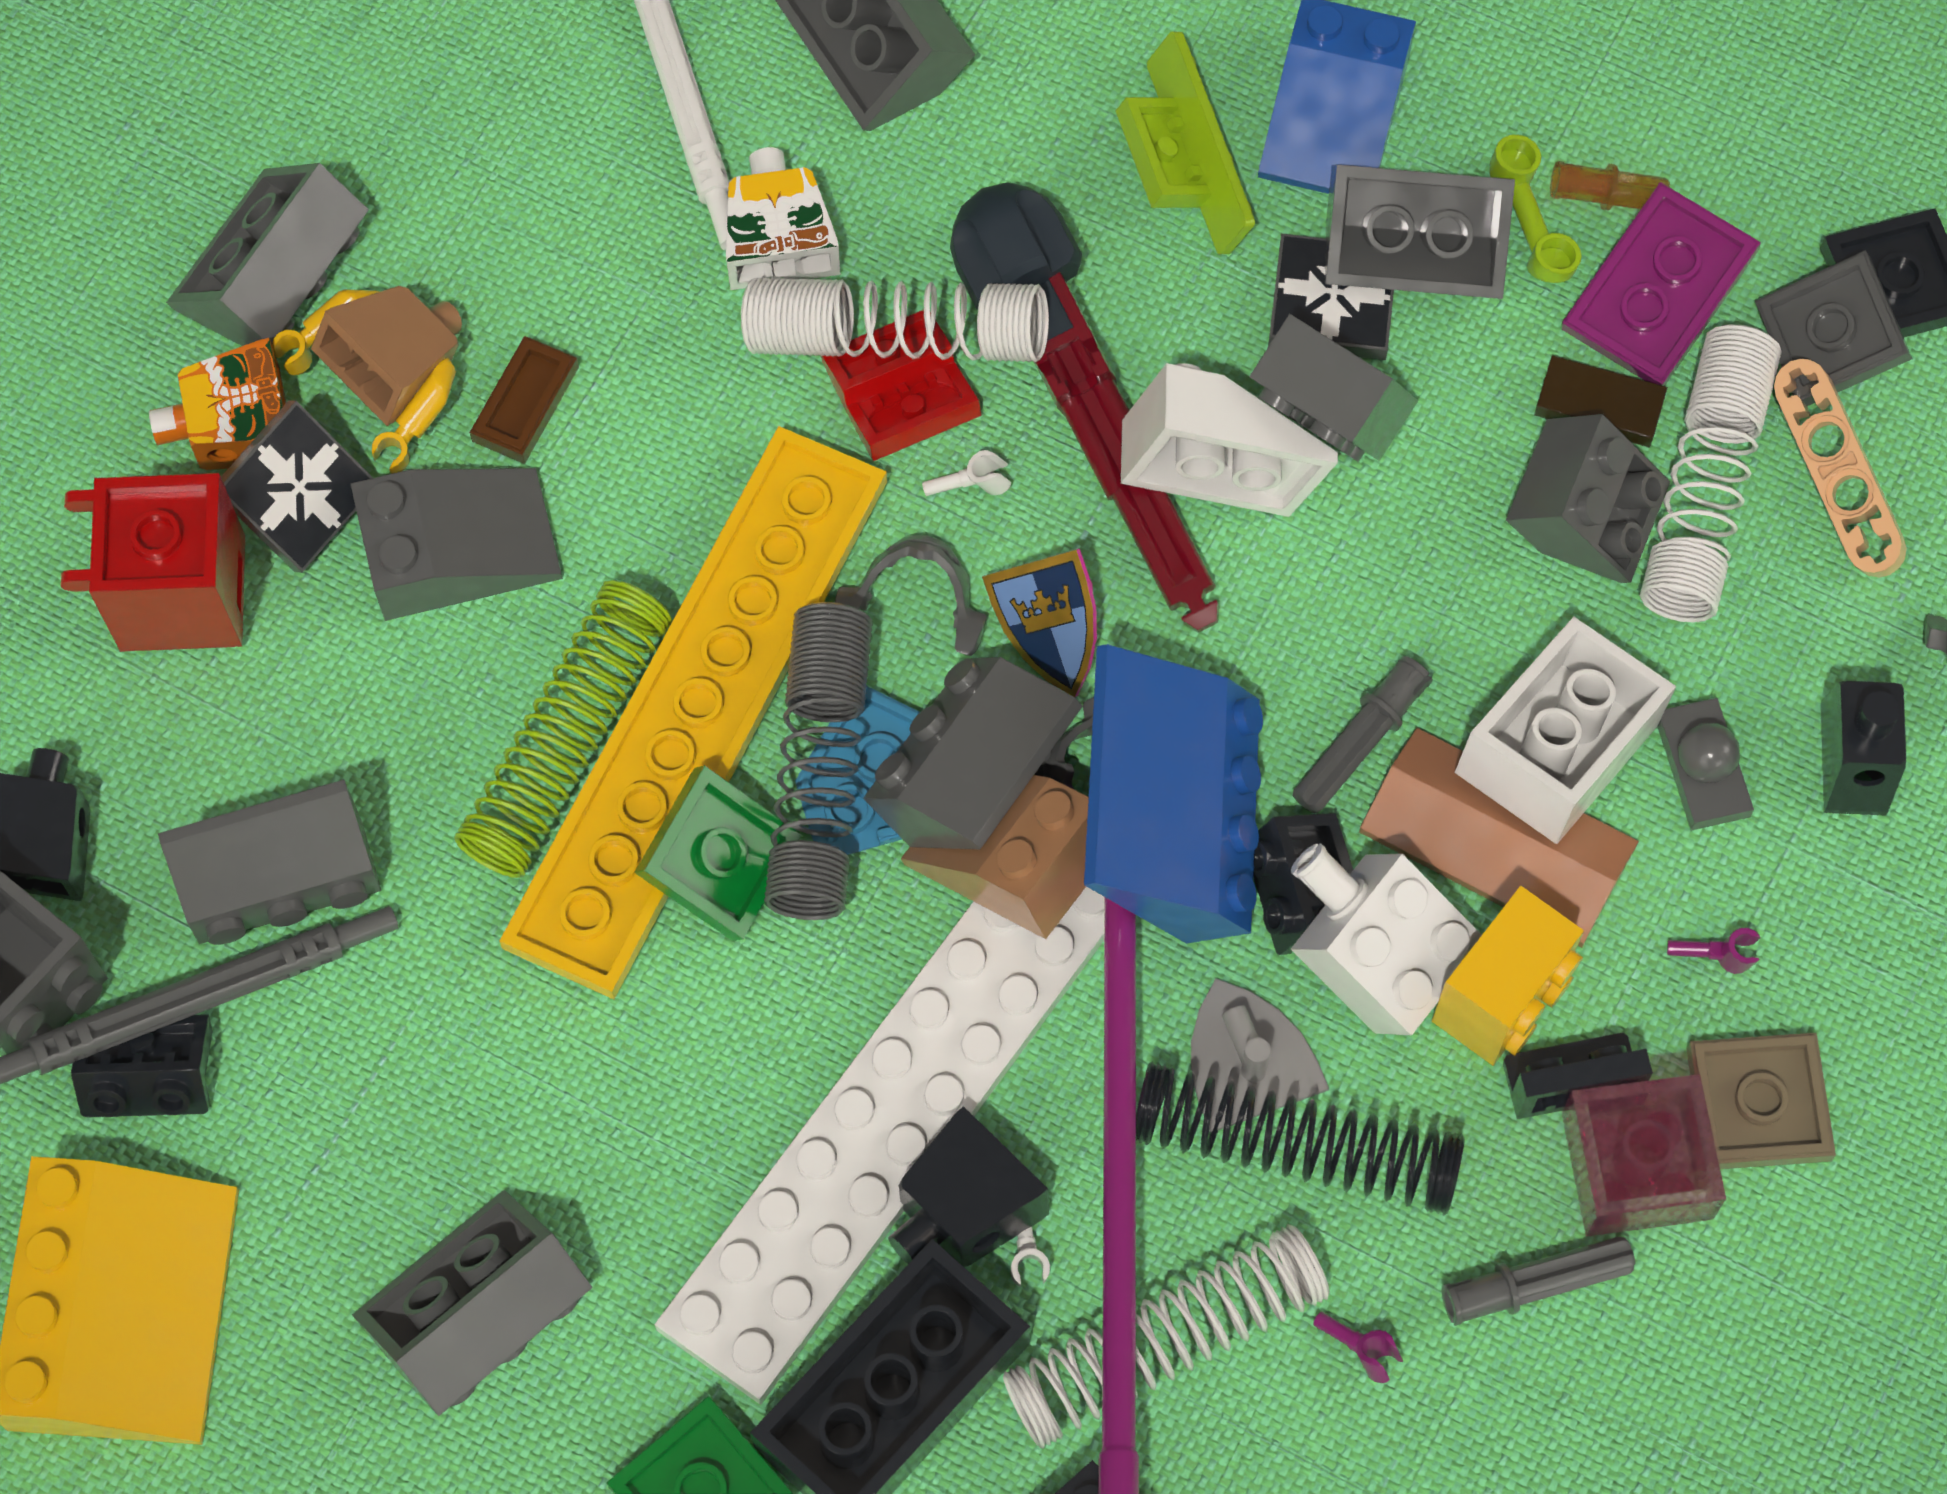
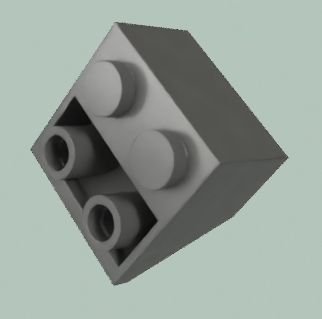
M1603 414L1547 419L1506 521L1544 555L1619 583H1631L1670 481Z

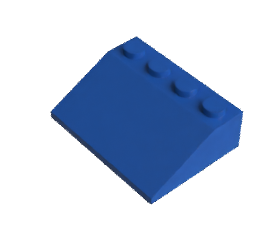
M1108 644L1097 646L1084 886L1186 944L1251 933L1252 910L1256 905L1257 899L1256 888L1253 882L1254 850L1259 842L1255 815L1256 791H1258L1261 784V773L1257 763L1258 735L1263 727L1260 699L1227 677Z

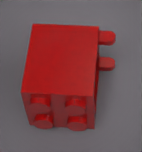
M219 473L94 478V489L71 490L65 493L64 507L67 510L73 512H93L90 569L63 571L61 573V588L72 592L89 591L120 652L242 647L245 534Z

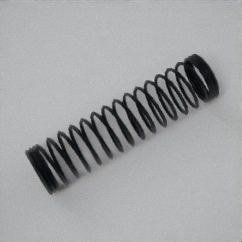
M1153 1061L1148 1064L1136 1111V1141L1138 1140L1139 1143L1145 1142L1148 1145L1151 1142L1164 1100L1160 1145L1162 1149L1169 1146L1185 1102L1180 1138V1149L1184 1154L1191 1147L1206 1103L1201 1137V1156L1204 1159L1210 1154L1218 1133L1219 1123L1226 1108L1221 1145V1160L1225 1163L1232 1155L1247 1110L1241 1154V1165L1245 1168L1252 1160L1268 1112L1262 1153V1170L1264 1173L1270 1170L1288 1117L1282 1162V1175L1285 1178L1291 1173L1309 1119L1302 1179L1304 1182H1307L1312 1176L1330 1122L1323 1171V1185L1327 1187L1331 1184L1350 1127L1343 1189L1347 1192L1352 1187L1371 1129L1364 1181V1195L1367 1197L1373 1190L1392 1132L1384 1199L1387 1202L1392 1198L1412 1138L1404 1202L1408 1207L1412 1204L1422 1169L1433 1141L1425 1209L1427 1212L1430 1210L1431 1213L1433 1211H1436L1437 1214L1442 1212L1443 1215L1449 1212L1464 1149L1465 1137L1463 1134L1458 1136L1456 1132L1453 1134L1450 1131L1446 1132L1439 1154V1132L1436 1127L1433 1128L1427 1136L1416 1167L1419 1128L1416 1123H1413L1408 1128L1395 1165L1399 1128L1397 1120L1393 1118L1387 1125L1374 1162L1378 1118L1373 1113L1366 1122L1353 1160L1358 1114L1353 1108L1347 1114L1332 1158L1337 1122V1108L1333 1103L1327 1109L1311 1156L1317 1104L1314 1099L1308 1102L1291 1151L1296 1113V1098L1292 1094L1286 1101L1270 1149L1276 1104V1094L1272 1089L1265 1098L1249 1147L1256 1089L1253 1084L1248 1087L1229 1141L1235 1096V1083L1231 1080L1225 1088L1215 1118L1216 1122L1208 1139L1215 1079L1211 1075L1205 1083L1187 1137L1195 1080L1193 1071L1191 1070L1187 1073L1167 1132L1175 1070L1172 1065L1170 1067H1167L1166 1064L1161 1066L1160 1063L1155 1065Z

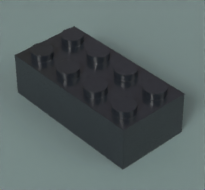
M931 1239L750 1432L754 1449L802 1494H892L1030 1345V1326Z

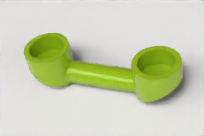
M1508 135L1502 138L1495 148L1489 164L1491 178L1515 179L1513 208L1532 253L1527 263L1528 272L1536 279L1544 282H1565L1575 274L1581 262V250L1578 244L1569 236L1561 233L1549 234L1530 187V183L1541 162L1539 147L1528 137Z

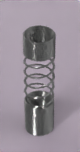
M834 602L811 603L799 608L794 614L787 693L785 694V704L788 709L783 714L784 723L793 733L787 736L780 744L781 753L790 764L784 766L777 774L778 784L787 794L780 797L774 804V812L784 825L775 829L770 836L774 847L769 851V868L766 875L765 905L780 915L803 920L830 919L839 916L846 910L845 899L847 898L846 887L848 886L850 859L844 851L830 844L816 841L797 840L777 843L778 834L790 827L821 837H845L853 832L852 827L843 821L825 818L790 821L780 811V805L790 797L825 807H845L856 801L851 793L835 788L816 787L794 791L788 788L783 780L785 772L795 766L814 774L829 777H847L859 771L856 764L840 758L811 757L795 760L789 756L786 749L788 742L797 736L816 744L831 747H850L862 741L858 733L849 729L823 726L798 730L790 723L789 715L791 712L805 719L835 723L855 719L865 711L867 672L873 626L872 619L863 610L851 605ZM820 732L841 733L852 736L855 740L830 741L807 734ZM836 763L848 766L853 770L828 771L805 764ZM803 794H835L850 800L825 801L810 798ZM801 825H833L842 827L846 831H821Z

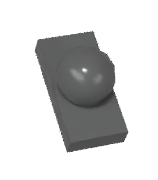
M1718 698L1665 709L1657 727L1690 830L1750 818L1754 808L1739 765V742L1732 731L1727 728Z

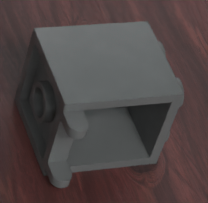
M0 871V1055L3 1056L27 1047V1039L64 1026L75 1013L79 1015L86 1012L98 1000L103 989L102 984L108 977L81 936Z

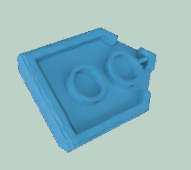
M868 686L865 694V711L859 717L849 721L830 722L828 724V727H841L852 730L861 736L862 741L850 747H831L817 744L809 758L834 757L849 760L858 766L859 771L852 776L829 777L801 770L795 780L797 790L816 787L835 788L847 791L855 797L856 801L845 807H825L801 800L806 819H834L843 821L852 827L853 832L845 837L834 838L811 835L813 841L838 847L847 855L902 840L863 797L876 781L875 773L885 759L899 750L911 733L909 728L912 721L920 713ZM824 732L820 738L830 741L855 740L854 737L830 732ZM836 763L805 764L828 771L853 770L848 766ZM803 794L810 798L825 801L850 800L835 794ZM808 824L810 829L832 832L846 831L842 827L833 825Z

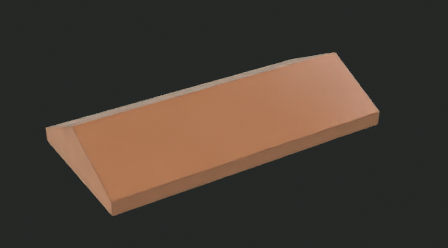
M1416 728L1391 766L1360 827L1359 833L1403 854L1409 859L1502 907L1507 904L1520 886L1524 887L1584 930L1578 944L1582 948L1639 841L1583 813L1559 843L1555 844L1455 773L1463 753L1462 750Z

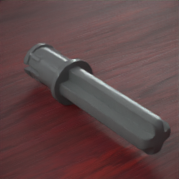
M1402 656L1389 672V675L1377 686L1372 694L1367 693L1360 698L1362 706L1360 712L1293 790L1294 799L1303 808L1314 814L1322 810L1388 730L1398 731L1401 728V718L1407 712V709L1432 683L1433 679L1428 676L1429 672L1414 659Z
M1615 1237L1510 1268L1503 1262L1496 1264L1495 1272L1453 1284H1443L1441 1290L1446 1313L1451 1323H1454V1326L1503 1310H1507L1509 1314L1513 1315L1520 1311V1305L1628 1275L1634 1270L1635 1257L1628 1240L1624 1237Z

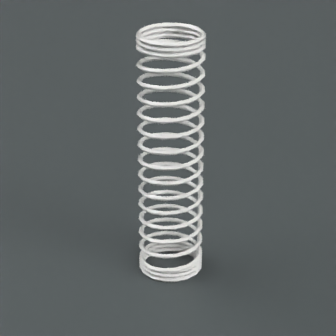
M1287 1224L1286 1228L1281 1227V1231L1276 1230L1272 1232L1269 1239L1270 1248L1264 1243L1254 1241L1251 1248V1258L1246 1253L1235 1251L1232 1259L1233 1268L1228 1263L1217 1260L1214 1268L1215 1278L1208 1272L1199 1270L1196 1276L1197 1288L1190 1282L1180 1279L1177 1288L1178 1297L1171 1291L1162 1289L1159 1296L1160 1308L1153 1301L1143 1299L1140 1307L1142 1319L1136 1314V1323L1149 1339L1156 1357L1169 1379L1174 1380L1175 1373L1166 1354L1155 1338L1146 1305L1157 1314L1167 1328L1186 1368L1193 1371L1194 1364L1184 1343L1172 1325L1166 1307L1165 1295L1173 1301L1185 1317L1192 1336L1205 1359L1212 1360L1211 1350L1189 1312L1183 1285L1193 1293L1202 1305L1218 1341L1225 1350L1230 1351L1231 1344L1220 1321L1208 1304L1202 1285V1276L1220 1294L1226 1311L1240 1337L1244 1341L1248 1342L1249 1340L1248 1330L1235 1305L1225 1291L1220 1266L1228 1271L1237 1282L1253 1319L1262 1331L1267 1332L1268 1324L1251 1291L1243 1281L1238 1257L1245 1260L1256 1273L1271 1309L1280 1321L1285 1322L1286 1313L1270 1282L1261 1271L1257 1257V1247L1263 1250L1274 1263L1281 1283L1298 1311L1304 1312L1305 1306L1302 1297L1307 1303L1316 1306L1317 1302L1322 1303L1323 1299H1328L1330 1291L1324 1271L1311 1246L1295 1226ZM1087 1328L1085 1334L1087 1350L1078 1340L1068 1339L1066 1348L1069 1360L1059 1350L1050 1347L1048 1353L1050 1370L1041 1360L1031 1357L1029 1364L1031 1378L1024 1368L1016 1365L1015 1369L1010 1368L1009 1372L1004 1371L1003 1380L1014 1407L1031 1438L1040 1448L1044 1449L1045 1445L1050 1446L1051 1441L1056 1442L1057 1438L1062 1439L1063 1433L1045 1399L1036 1373L1035 1364L1042 1370L1058 1393L1074 1426L1080 1430L1082 1427L1081 1421L1062 1385L1056 1368L1054 1354L1060 1359L1075 1380L1094 1418L1100 1419V1412L1085 1386L1072 1347L1073 1344L1081 1352L1102 1386V1370L1091 1340L1092 1334L1102 1345V1335L1096 1330ZM1136 1346V1363L1148 1386L1156 1390L1157 1385L1154 1377Z

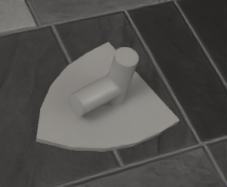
M1215 979L1199 1009L1191 1040V1070L1195 1075L1194 1088L1198 1103L1208 1077L1212 1075L1215 1079L1209 1125L1210 1133L1213 1131L1216 1122L1215 1118L1225 1088L1231 1080L1235 1083L1231 1126L1235 1125L1245 1093L1252 1084L1256 1089L1253 1118L1260 1116L1265 1098L1272 1089L1276 1094L1275 1110L1284 1107L1288 1097L1292 1094L1295 1096L1296 1102L1329 1091L1320 1065L1304 1036L1279 1009L1251 991ZM1206 1103L1203 1109V1116L1205 1114ZM1226 1108L1217 1130L1224 1129ZM1247 1110L1243 1121H1246Z

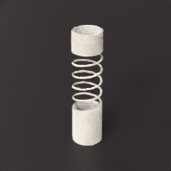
M756 277L750 280L742 298V335L746 348L752 354L831 355L832 357L837 355L840 357L848 353L852 357H857L863 353L870 342L873 350L882 358L889 357L900 343L903 351L912 359L919 358L930 344L934 353L942 360H945L952 356L960 344L964 354L972 361L980 359L983 355L987 361L998 360L1000 362L1004 360L1006 362L1010 360L1011 362L1033 361L1035 363L1042 358L1048 337V303L1045 291L1039 284L1010 285V283H990L985 286L981 293L977 316V335L980 352L974 355L969 352L963 337L967 312V293L962 282L957 285L954 297V319L957 335L951 350L945 354L939 352L933 337L937 312V292L932 281L926 285L924 293V320L927 335L922 348L916 353L909 351L903 337L907 314V290L902 281L896 285L894 291V321L897 336L890 350L886 352L879 350L873 337L878 309L877 287L872 280L866 284L863 301L867 336L862 347L857 351L849 349L854 324V307L849 286L842 279H764L763 277ZM870 290H871V292H872V311H871V319H870V312H869ZM900 291L902 296L901 316L899 310ZM930 292H931V314H930V304H929V303H930ZM960 295H961V314H960Z
M1736 324L1722 325L1707 332L1684 419L1689 432L1679 440L1677 448L1682 459L1673 465L1670 474L1675 487L1666 493L1663 501L1669 514L1659 520L1656 528L1662 542L1652 546L1639 595L1647 608L1668 619L1691 623L1702 622L1716 616L1729 567L1727 561L1731 558L1728 550L1719 543L1704 538L1674 537L1666 539L1662 529L1664 523L1673 517L1682 526L1702 535L1727 537L1735 534L1738 530L1735 522L1723 514L1702 509H1682L1673 512L1669 502L1671 496L1678 490L1694 502L1720 510H1733L1743 506L1745 502L1742 495L1729 486L1707 481L1679 484L1676 475L1679 467L1687 463L1690 468L1701 475L1718 481L1732 483L1742 482L1750 478L1752 474L1746 464L1737 459L1717 454H1696L1686 457L1683 447L1685 441L1693 435L1697 441L1720 453L1737 456L1748 455L1757 451L1758 444L1754 439L1759 437L1763 430L1782 350L1774 338L1754 327ZM1698 434L1723 443L1739 444L1751 442L1752 447L1749 450L1722 448L1706 441ZM1698 459L1722 460L1741 467L1746 473L1742 477L1720 476L1701 469L1691 461ZM1700 486L1717 488L1730 492L1738 497L1739 501L1736 504L1713 503L1694 496L1684 488ZM1687 514L1711 516L1727 522L1732 526V529L1728 532L1705 530L1687 523L1678 516ZM1711 547L1717 548L1718 550L1722 551L1725 554V557H1723L1718 551Z

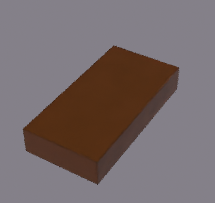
M524 336L469 432L472 442L525 464L579 369L577 358Z

